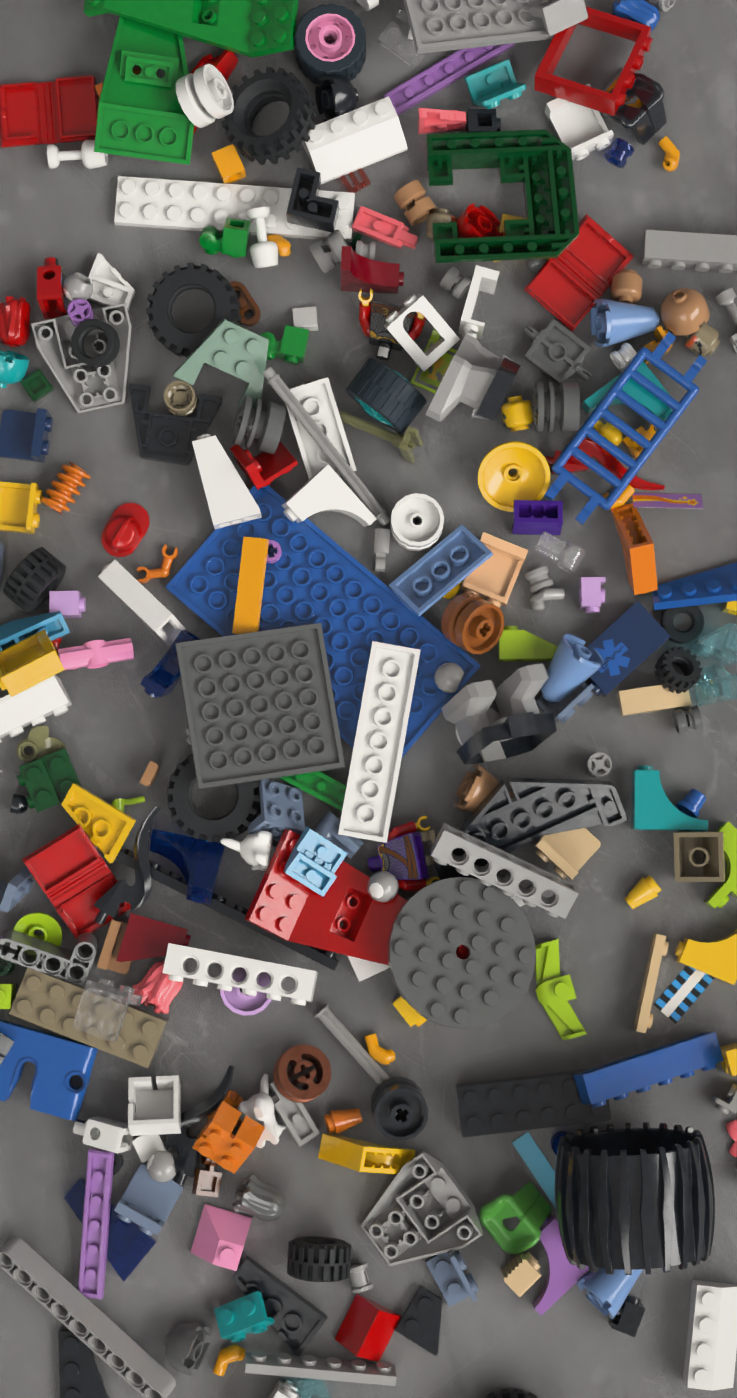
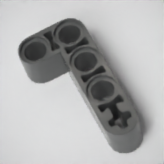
M6 929L0 932V958L73 984H80L86 980L98 946L96 936L88 932L78 936L72 951L15 930ZM5 942H9V946L4 945ZM87 944L91 946L92 949L83 950L80 946ZM25 950H34L36 954L28 955ZM57 958L60 962L55 964L51 963L48 959ZM80 966L83 971H74L72 967Z

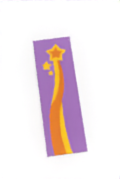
M632 494L633 507L703 509L701 494Z

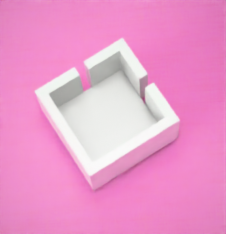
M179 1075L156 1076L158 1090H154L151 1077L128 1078V1100L130 1103L128 1104V1127L131 1136L181 1133V1084Z

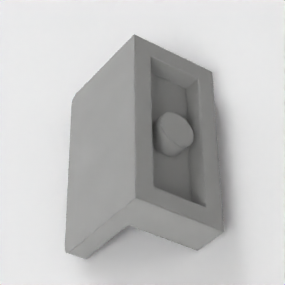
M543 0L530 7L532 16L543 18L548 36L561 32L588 18L584 0Z

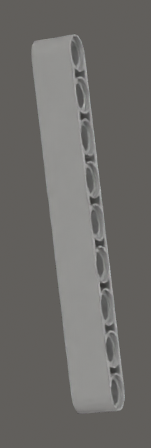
M11 1236L0 1248V1267L144 1398H167L176 1386L174 1377L27 1243L17 1236Z

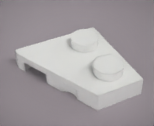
M98 253L88 277L93 283V292L88 300L104 306L126 303L129 310L135 295V289L121 277V274L105 260L102 254Z

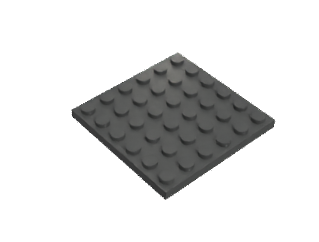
M321 623L175 644L198 790L345 767Z

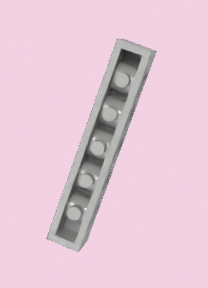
M443 823L431 847V856L437 863L456 867V871L465 876L471 874L477 877L478 881L486 886L494 885L500 888V891L507 896L513 897L515 895L520 897L525 904L531 907H536L537 905L545 909L548 915L555 918L560 916L566 919L579 894L577 885L446 823ZM456 848H462L465 850V853L461 856H456L452 851ZM483 858L488 862L485 866H477L475 861ZM501 869L510 871L509 875L505 877L497 875V872ZM525 879L532 881L529 887H522L519 883ZM546 890H552L554 895L546 898L542 896V893Z

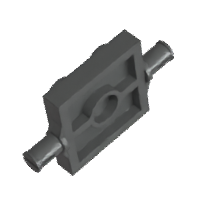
M555 319L551 321L547 328L540 332L530 326V324L524 328L522 332L533 339L532 346L524 355V359L559 386L561 381H566L575 373L586 380V382L593 373L582 366L583 359L590 352L591 347Z

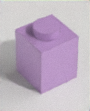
M49 591V613L61 611L63 618H82V612L86 611V598L82 597L79 591Z

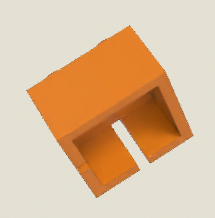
M222 1101L203 1126L192 1148L200 1152L201 1155L216 1162L222 1168L235 1174L255 1149L265 1127L250 1117L245 1116L236 1135H233L232 1131L242 1112Z

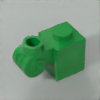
M227 217L223 233L220 234L214 226L204 227L199 238L204 252L210 255L222 252V254H227L232 258L246 257L249 247L251 220Z
M285 325L283 338L279 341H275L274 335L270 332L261 334L269 340L266 360H274L275 357L284 359L285 363L291 365H298V362L304 363L310 337L308 329Z

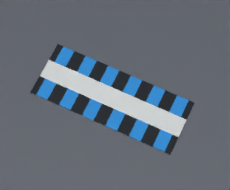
M686 966L653 1005L676 1024L715 977Z

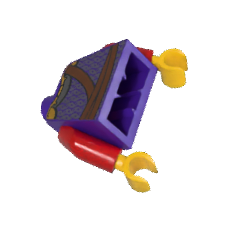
M422 816L416 823L411 821L395 826L388 833L387 843L378 845L379 856L369 857L368 866L370 871L381 870L390 872L397 879L399 888L405 891H419L430 885L433 880H440L439 877H429L421 832L428 831L431 826L423 828L420 825V821L426 820L428 817Z

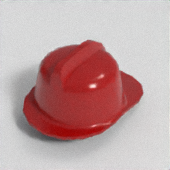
M125 503L114 511L101 535L102 545L110 555L126 557L135 551L150 525L146 509L136 503Z

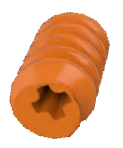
M69 461L70 465L63 464L61 466L65 474H56L60 482H51L55 490H46L50 498H41L42 503L63 515L61 513L62 510L70 511L66 504L67 502L75 504L76 501L71 495L81 494L76 487L86 486L82 478H91L86 471Z

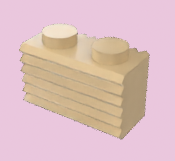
M529 1251L526 1254L522 1252L516 1254L515 1258H511V1261H508V1265H504V1268H501V1274L504 1282L521 1297L541 1277L538 1270L541 1266Z

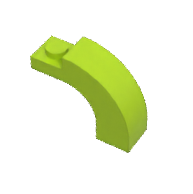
M729 821L724 822L716 830L724 833L726 874L725 882H721L704 901L711 909H715L717 906L722 908L730 899L727 896L729 893L734 898H737V829Z

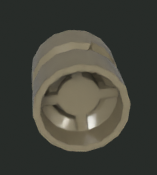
M179 380L170 383L166 387L164 401L170 414L184 417L192 416L198 405L192 386L185 381Z

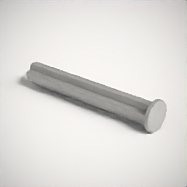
M329 1004L325 1005L314 1016L315 1019L318 1017L378 1085L390 1079L385 1071L328 1009Z

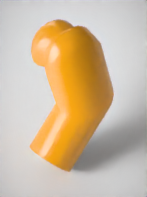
M665 136L659 141L658 145L665 152L662 166L666 171L671 172L678 167L680 151Z
M628 484L610 509L624 505L635 492L634 488ZM605 493L602 496L606 499L609 493Z
M376 1033L364 1036L368 1053L373 1060L382 1065H388L395 1060V1052L392 1049L386 1050L379 1046Z

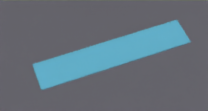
M529 1132L513 1141L512 1144L556 1208L555 1171Z

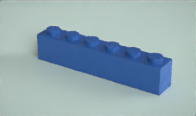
M703 1032L574 1074L581 1103L596 1108L606 1105V1100L614 1098V1100L629 1097L628 1092L636 1090V1093L645 1092L651 1089L650 1085L658 1083V1086L672 1083V1078L674 1077L687 1078L695 1075V1070L707 1071L716 1068V1063L722 1062L724 1059L716 1032Z

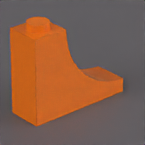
M633 503L611 509V515L624 554L628 582L634 595L657 590L654 543L637 508L633 507Z

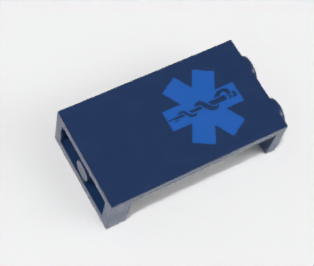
M639 601L586 647L589 650L594 647L604 660L601 668L587 679L590 684L592 683L595 686L592 691L597 696L601 694L605 697L671 637Z

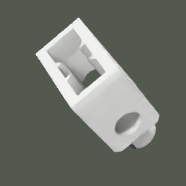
M97 1116L88 1118L87 1121L77 1119L73 1128L74 1134L83 1136V1144L117 1154L131 1150L134 1136L130 1134L128 1123Z

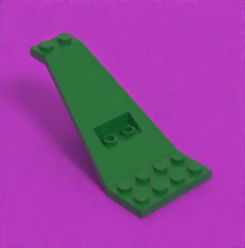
M85 0L83 12L88 17L111 13L254 58L294 50L298 0Z
M119 16L98 101L93 152L190 165L194 124L183 112L176 94L177 80L188 74L183 37L181 35ZM135 65L141 68V72L138 75L132 72V68ZM158 69H162L165 74L163 78L157 77L156 71Z

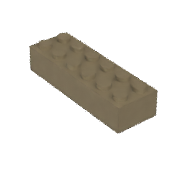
M27 968L9 1012L10 1015L146 1068H149L152 1064L169 1020L82 985L73 984Z

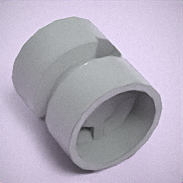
M337 229L327 235L326 241L319 240L309 246L321 270L327 273L336 267L338 261L341 263L342 246H348V244Z

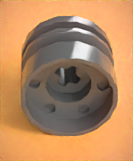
M542 381L535 383V390L532 395V419L535 424L536 433L543 432L544 422L547 423L548 433H552L554 423L559 421L561 432H578L580 393L577 381H561L559 392L554 391L552 381H548L546 392H544Z
M245 395L240 407H238L234 420L233 444L240 445L243 437L246 436L245 447L249 448L255 438L258 439V451L274 454L284 426L286 405L270 401L264 411L261 410V398L256 399L252 408V396Z

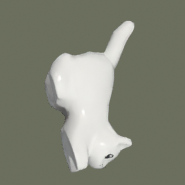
M264 830L249 834L243 841L230 838L220 840L221 844L240 852L241 857L249 865H252V870L266 871L277 848L272 846V833Z
M264 1074L260 1081V1093L251 1096L246 1101H242L238 1106V1111L242 1112L239 1117L241 1121H243L245 1116H248L265 1127L256 1145L258 1148H263L266 1140L274 1145L278 1144L279 1136L286 1129V1126L279 1125L276 1121L274 1103L271 1096H269L268 1074Z

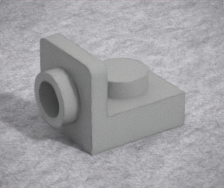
M736 1082V1084L732 1083L729 1086L725 1095L728 1098L726 1102L714 1095L711 1098L712 1101L716 1102L714 1107L727 1115L729 1111L737 1113Z

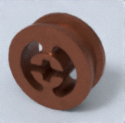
M306 1044L296 1045L284 1052L276 1061L273 1069L274 1084L278 1092L289 1101L296 1103L311 1101L321 1095L330 1083L331 1066L329 1060L321 1050L314 1046ZM288 1064H290V1065H291V1069L289 1070V1073H288V1076H287V1066H288ZM312 1065L315 1066L316 1069L305 1076H301L293 1082L289 1081L288 1077L290 1078ZM317 1071V1082L315 1084L313 1082V1079L315 1078ZM294 1086L302 1087L303 1090L297 1089Z

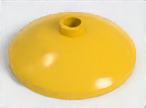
M510 441L499 444L492 448L480 463L477 476L479 489L486 501L492 506L503 511L513 512L514 500L540 501L544 497L550 484L548 462L536 447L528 443ZM512 468L517 470L515 474H509L508 472Z

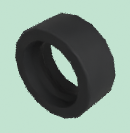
M88 319L81 322L75 328L71 336V348L79 361L91 367H104L116 358L120 349V339L118 333L111 325L98 319ZM94 329L104 331L108 338L107 347L99 357L88 356L83 348L86 335Z

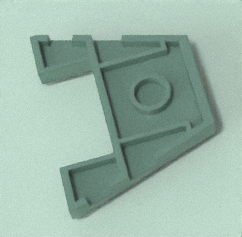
M224 318L203 340L201 345L186 358V361L173 372V376L194 385L203 364L207 363L248 382L238 405H241L245 395L252 396L251 407L253 408L256 399L262 398L264 375L262 373L265 372L269 340Z

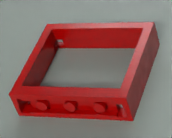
M586 7L588 18L577 24L636 42L612 93L552 75L577 24L554 35L536 71L535 91L615 116L619 106L625 103L627 89H631L634 84L636 70L640 71L642 68L645 51H650V45L653 41V38L650 37L651 27Z

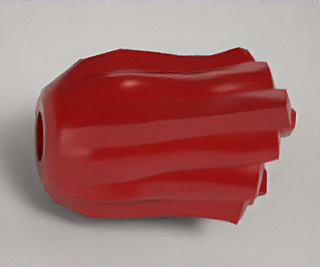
M6 296L5 304L4 302L0 303V341L5 346L21 347L29 339L31 306L26 302V298L20 297L18 300H14L13 296Z

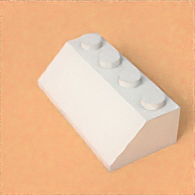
M389 96L315 125L314 130L309 129L307 132L310 136L309 141H302L313 170L321 173V184L408 150L398 115Z
M53 675L13 697L9 694L0 698V743H2L1 738L8 735L15 737L23 733V728L32 724L35 727L46 721L45 717L51 714L58 716L68 711L67 707L72 705L59 677Z
M692 1279L683 1382L687 1388L713 1391L733 1388L737 1351V1285Z

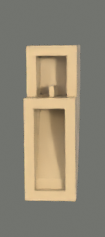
M662 685L623 690L616 693L621 717L691 706L689 690L685 693L682 691L680 694H677L676 690L672 693L668 687L665 689Z

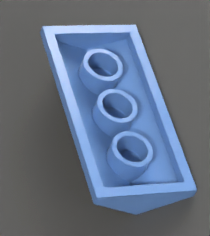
M460 525L389 584V587L409 610L421 616L489 559L493 553L465 526Z

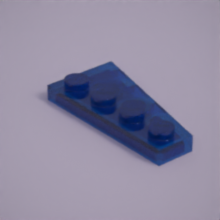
M81 1177L64 1199L83 1224L86 1180ZM111 1203L107 1259L124 1282L157 1241L152 1236L142 1232L139 1229L140 1226L135 1222L127 1223L118 1218V1213L114 1211L116 1206Z

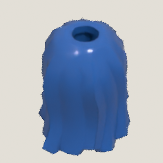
M616 0L613 3L612 15L650 26L651 32L660 20L658 9L645 0H620V2Z

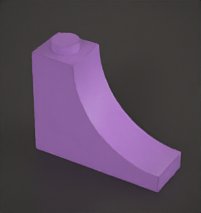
M553 1215L550 1218L547 1217L540 1227L541 1237L539 1240L542 1242L547 1255L548 1272L545 1285L540 1295L532 1304L541 1316L589 1271V1266H586L585 1269H579L577 1265H571L569 1260H567L561 1241L558 1221Z

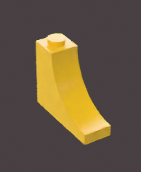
M737 929L730 935L712 942H698L685 938L683 942L680 941L675 950L676 961L726 983L735 985L737 980Z
M323 1133L318 1158L358 1172L398 1174L404 1164L414 1158L415 1150L366 1142L343 1135Z

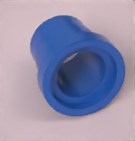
M691 789L683 800H679L676 806L682 813L697 819L700 815L699 811L706 801V797L698 790Z

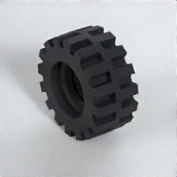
M676 646L671 649L669 648L655 664L654 668L657 669L655 676H659L658 682H662V687L665 689L668 687L672 693L675 690L677 694H680L682 691L683 693L687 692L701 678L702 668L699 667L701 663L696 661L697 656L695 654L691 655L689 649L684 651V647L677 649ZM672 664L680 667L684 673V676L678 674L674 670Z

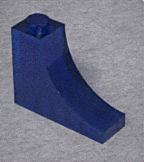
M153 829L150 851L168 858L181 870L187 883L186 900L211 905L223 862L225 845Z

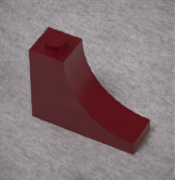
M342 246L341 291L359 292L360 288H362V292L370 293L371 288L373 293L398 294L399 286H403L404 272H399L400 264L368 259L355 253L352 246Z

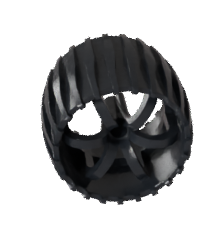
M643 1122V1128H631V1123H625V1128L614 1129L613 1124H607L606 1130L598 1131L597 1126L590 1127L589 1133H584L583 1129L576 1130L575 1136L570 1132L560 1138L555 1165V1205L562 1245L567 1260H569L571 1265H577L579 1269H585L586 1266H589L590 1272L595 1273L598 1272V1268H605L606 1274L612 1275L614 1274V1269L625 1270V1275H632V1270L645 1269V1275L651 1274V1269L662 1268L663 1272L667 1273L671 1271V1266L678 1265L679 1269L683 1270L687 1269L689 1262L696 1266L700 1264V1260L706 1261L708 1259V1256L711 1255L714 1237L715 1192L704 1137L699 1130H694L688 1126L684 1131L682 1126L678 1124L674 1125V1129H668L666 1123H660L659 1128H650L649 1122Z

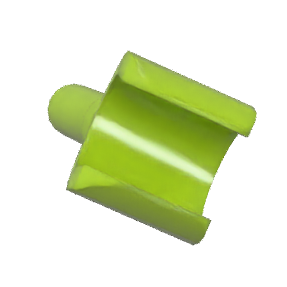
M140 796L131 799H115L111 805L125 812V805L145 802V798Z

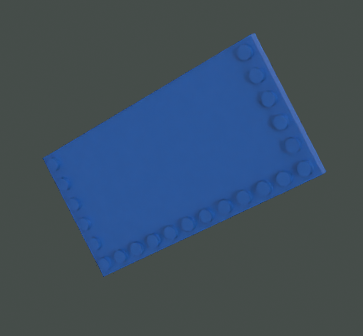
M269 485L258 490L253 486L249 492L260 508L262 518L215 529L165 588L222 637L237 635L233 634L232 631L243 537L264 538L278 542L282 550L281 558L275 563H266L259 631L321 623L340 738L349 746L354 748L372 641L421 650L403 747V757L442 712L441 708L462 689L481 665L456 644L447 640L444 634L422 615L418 616L409 610L388 586L308 518L300 523L290 521L283 512L285 509L282 504L286 500ZM268 546V556L272 558L274 553L277 554L278 550H274L273 546ZM448 662L456 663L464 671L458 689L453 693L440 690L434 679L437 668Z

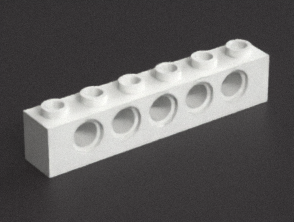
M168 943L162 972L169 975L168 980L183 982V978L193 979L192 984L207 987L209 982L218 984L217 989L231 992L232 987L241 988V994L256 996L257 992L267 993V999L281 1001V997L291 998V1003L303 1006L306 1005V1001L312 1002L318 974L317 971L171 943ZM195 959L197 969L192 973H188L185 969V964L188 960ZM213 964H220L222 967V972L218 977H211L209 969ZM239 968H243L246 971V978L242 982H236L234 979V972ZM262 973H269L271 976V982L266 987H261L258 983V978ZM289 977L294 978L296 982L295 988L290 992L285 991L282 987L283 981Z

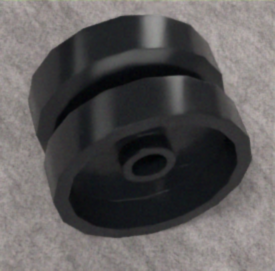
M392 1077L376 1087L371 1097V1110L378 1130L385 1137L395 1141H406L416 1137L424 1129L428 1121L429 1109L421 1088L414 1081L405 1077Z

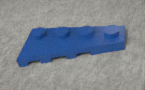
M737 562L659 584L658 589L652 591L654 610L737 601Z

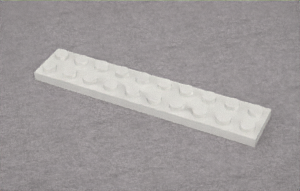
M118 176L115 225L202 231L206 226H214L219 233H223L226 218L229 217L251 220L249 235H257L255 219L249 218L246 210L270 207L269 216L264 218L267 235L278 234L289 238L327 240V235L332 233L287 223L286 212L292 188ZM319 190L318 196L339 201V213L334 231L338 229L345 241L351 242L355 193Z

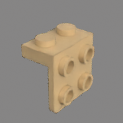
M586 828L544 835L533 847L537 850L535 854L543 862L549 861L555 866L553 871L562 879L567 877L569 880H572L579 873L578 870L600 848L601 843Z

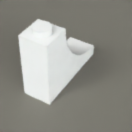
M329 464L322 467L282 504L286 517L290 521H296L297 523L303 522L312 514L324 511L346 514L357 520L363 527L371 525L376 520V517Z

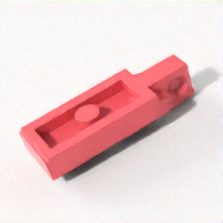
M360 206L351 227L353 231L400 249L402 245L415 249L418 242V236L409 233V228L404 226L403 222Z

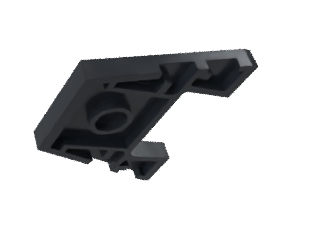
M129 383L141 459L189 466L195 455L192 441H196L198 436L206 434L222 403V397L200 394L196 418L150 412L148 407L151 387Z

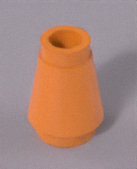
M359 1108L330 1110L328 1114L324 1115L329 1134L335 1133L337 1135L358 1123H362Z

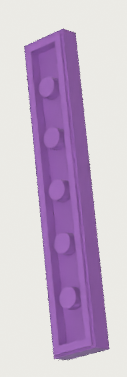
M515 43L459 49L383 95V98L389 96L399 116L515 46Z
M90 1148L87 1156L78 1291L87 1298L102 1299L105 1288L114 1152L97 1148Z

